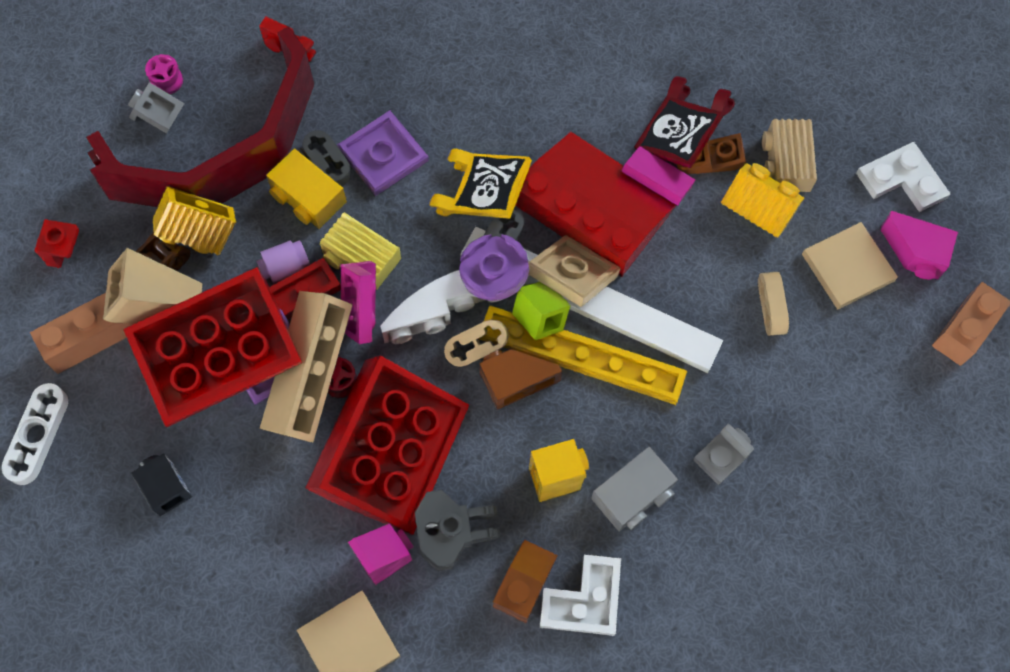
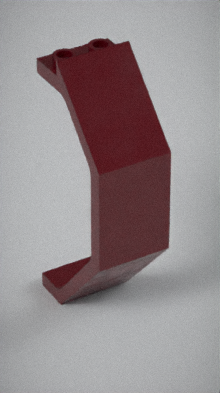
M288 26L277 32L288 69L263 128L187 172H172L124 165L115 158L99 131L87 136L86 138L93 150L87 153L95 164V167L90 169L108 199L158 207L161 198H163V193L168 186L223 204L266 179V175L289 154L314 87L306 50Z

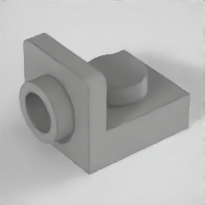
M149 82L144 91L137 89L128 103V106L133 108L129 118L135 121L138 116L167 134L185 103Z
M727 424L693 460L720 485L749 457L754 448L751 445L750 438L744 431L739 428L734 429L730 424Z

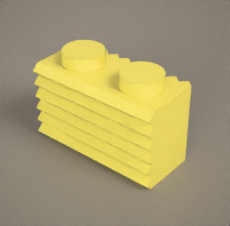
M345 212L342 213L341 217L338 218L337 222L333 224V227L329 229L328 233L320 241L324 259L335 269H339L341 264L364 261L374 262L376 264V290H378L401 260L399 247Z

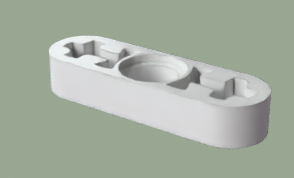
M46 383L34 390L4 457L2 473L8 480L17 485L29 484L37 478L67 409L68 397L57 385ZM53 394L57 402L56 404H49L46 408L42 400L44 397L50 398ZM36 413H39L42 416L44 414L50 418L49 422H47L41 417L35 416ZM36 425H42L45 429L44 437L39 442L29 443L27 440L28 431ZM22 446H24L31 451H36L35 455H32L28 452L26 455V453L20 449ZM23 461L29 465L27 471H20L18 473L13 469L16 463L22 464Z

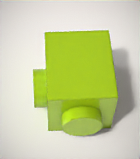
M536 282L521 287L517 292L512 315L535 340L564 330L570 304L556 291L541 282Z

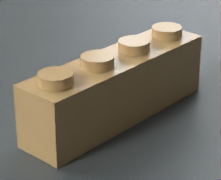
M299 291L288 330L302 364L274 377L260 429L314 442L353 304L324 293Z

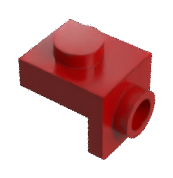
M44 219L34 251L47 266L61 268L64 258H70L79 233L78 226L76 224Z

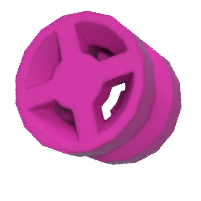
M165 54L156 55L149 59L145 72L151 84L168 94L177 92L183 84V77L176 60Z

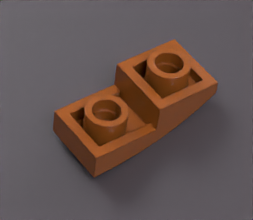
M741 133L708 140L691 168L677 164L678 169L685 174L725 172L741 169L747 163Z

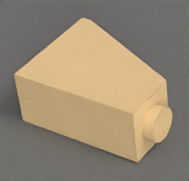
M126 248L108 271L103 319L114 323H138L202 293V283Z

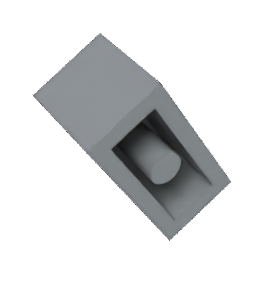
M648 447L594 490L591 499L619 532L626 526L633 530L648 517L644 512L654 503L659 508L675 495L672 488L678 479L656 453Z

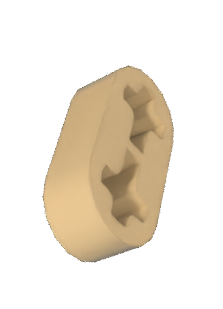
M779 272L760 273L758 289L766 333L768 336L787 334L789 316L781 275Z
M498 320L484 321L449 339L445 345V357L454 366L462 367L469 365L503 348L508 341V329ZM488 326H491L493 330L499 329L501 331V335L497 337L498 344L495 346L492 341L480 344L478 340L487 334L486 328ZM457 341L461 345L471 342L475 345V348L466 352L467 359L464 361L461 356L454 357L452 351L457 349L455 344Z

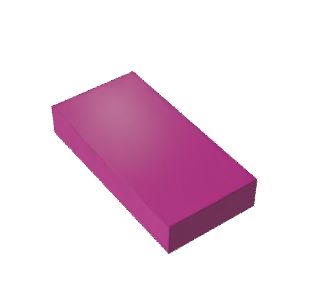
M640 146L622 169L623 173L677 206L695 182L694 178Z

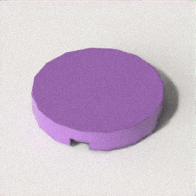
M492 235L482 236L471 242L462 252L459 271L461 280L468 292L479 299L495 301L510 297L517 293L525 284L529 273L526 251L520 242L507 235H501V237H492Z

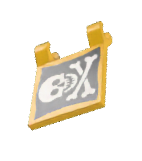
M452 149L447 160L455 162L454 168L456 170L465 171L455 199L442 194H434L429 205L436 207V213L441 216L462 214L510 219L531 165V158L526 156L473 154L461 149Z

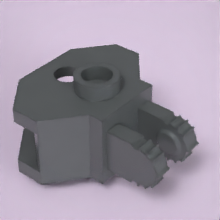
M442 490L427 492L415 511L421 556L437 571L451 570L454 568L465 548H472V543L500 538V529L486 528L471 532L469 523L471 520L489 519L497 515L496 506L489 505L467 509V505L459 506ZM431 528L437 529L439 531L434 536H430L426 533Z

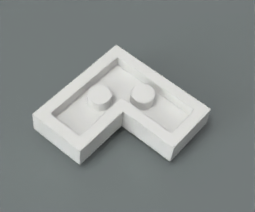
M915 142L860 167L856 172L873 199L902 186L919 212L946 200L950 196V192Z
M584 555L580 592L544 588L540 628L614 636L616 634L621 558Z

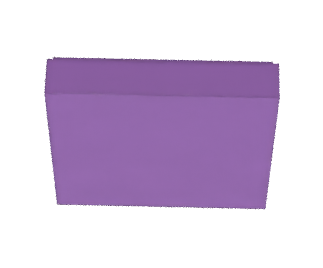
M390 110L337 144V147L348 163L375 196L429 161V156Z

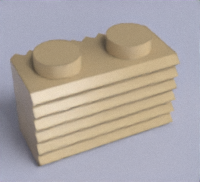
M772 120L768 131H764L762 135L763 151H768V160H766L764 167L770 171L769 177L779 183L782 181L790 182L800 192H811L817 181L812 120Z

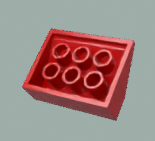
M570 132L529 168L515 206L561 237L567 235L621 268L619 275L623 277L677 205L623 173L622 169L624 166L573 132Z
M258 267L123 329L165 427L180 422L302 364L280 309L266 279Z
M381 355L365 360L305 489L335 504L414 535L417 528L415 511L425 494L433 491L469 404Z

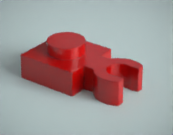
M265 16L259 25L264 44L270 50L279 53L282 51L277 32L288 26ZM295 35L305 48L308 61L310 62L316 54V50L311 49L314 41L305 36Z

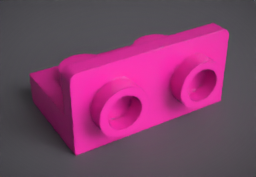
M372 261L341 264V300L353 304L344 334L358 344L372 342V329L375 327L376 264Z

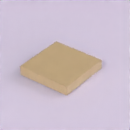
M862 222L805 249L802 253L837 310L895 282L898 278Z
M567 235L528 262V275L580 307L614 281L621 269Z
M363 590L297 629L319 672H377L401 657Z

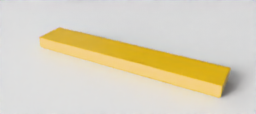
M489 305L484 321L498 320L508 329V341L503 348L513 349L552 362L560 367L674 405L677 404L687 370L566 330L535 340L512 315V312ZM488 326L486 328L487 334L479 339L486 342L492 341L493 344L497 345V337L501 335V331L499 329L493 330L491 326Z

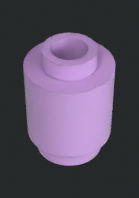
M289 240L261 251L262 259L256 261L264 278H271L273 284L310 265L300 240L294 243Z

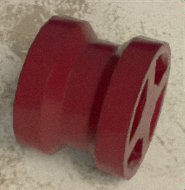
M337 358L328 389V394L331 397H347L355 383L357 375L352 363L347 359Z

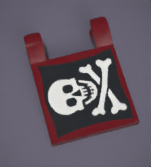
M676 76L671 81L666 98L634 148L637 150L640 146L661 159L691 168L723 116L733 109L735 101L729 98L732 93L726 89H719L717 91L711 109L683 101L689 96L690 87L685 85L687 83L686 78Z

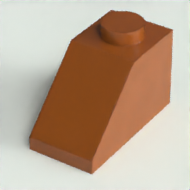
M513 349L504 353L501 350L494 351L485 356L483 362L479 363L480 375L497 410L560 382L562 370L559 365Z
M524 540L493 600V608L527 623L558 555Z

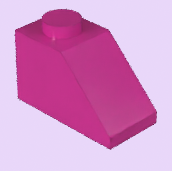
M894 211L889 213L882 223L880 230L903 267L914 272L919 278L938 280L949 268L958 232Z
M390 524L355 537L348 542L375 585L412 561L409 550L413 548L412 543L402 529L395 532Z

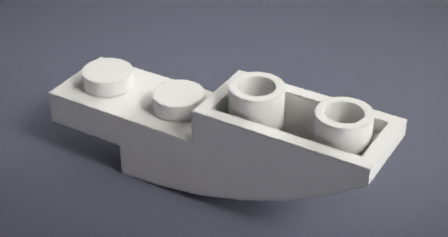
M459 270L451 272L419 289L404 300L380 326L384 343L392 341L393 344H402L411 340L412 335L418 333H439L446 328V325L451 324V310L455 309L456 312H464L473 308L475 303L485 300L479 299L468 292L461 280ZM488 300V302H490V303H494V302L501 301V300H495V301H489V300Z

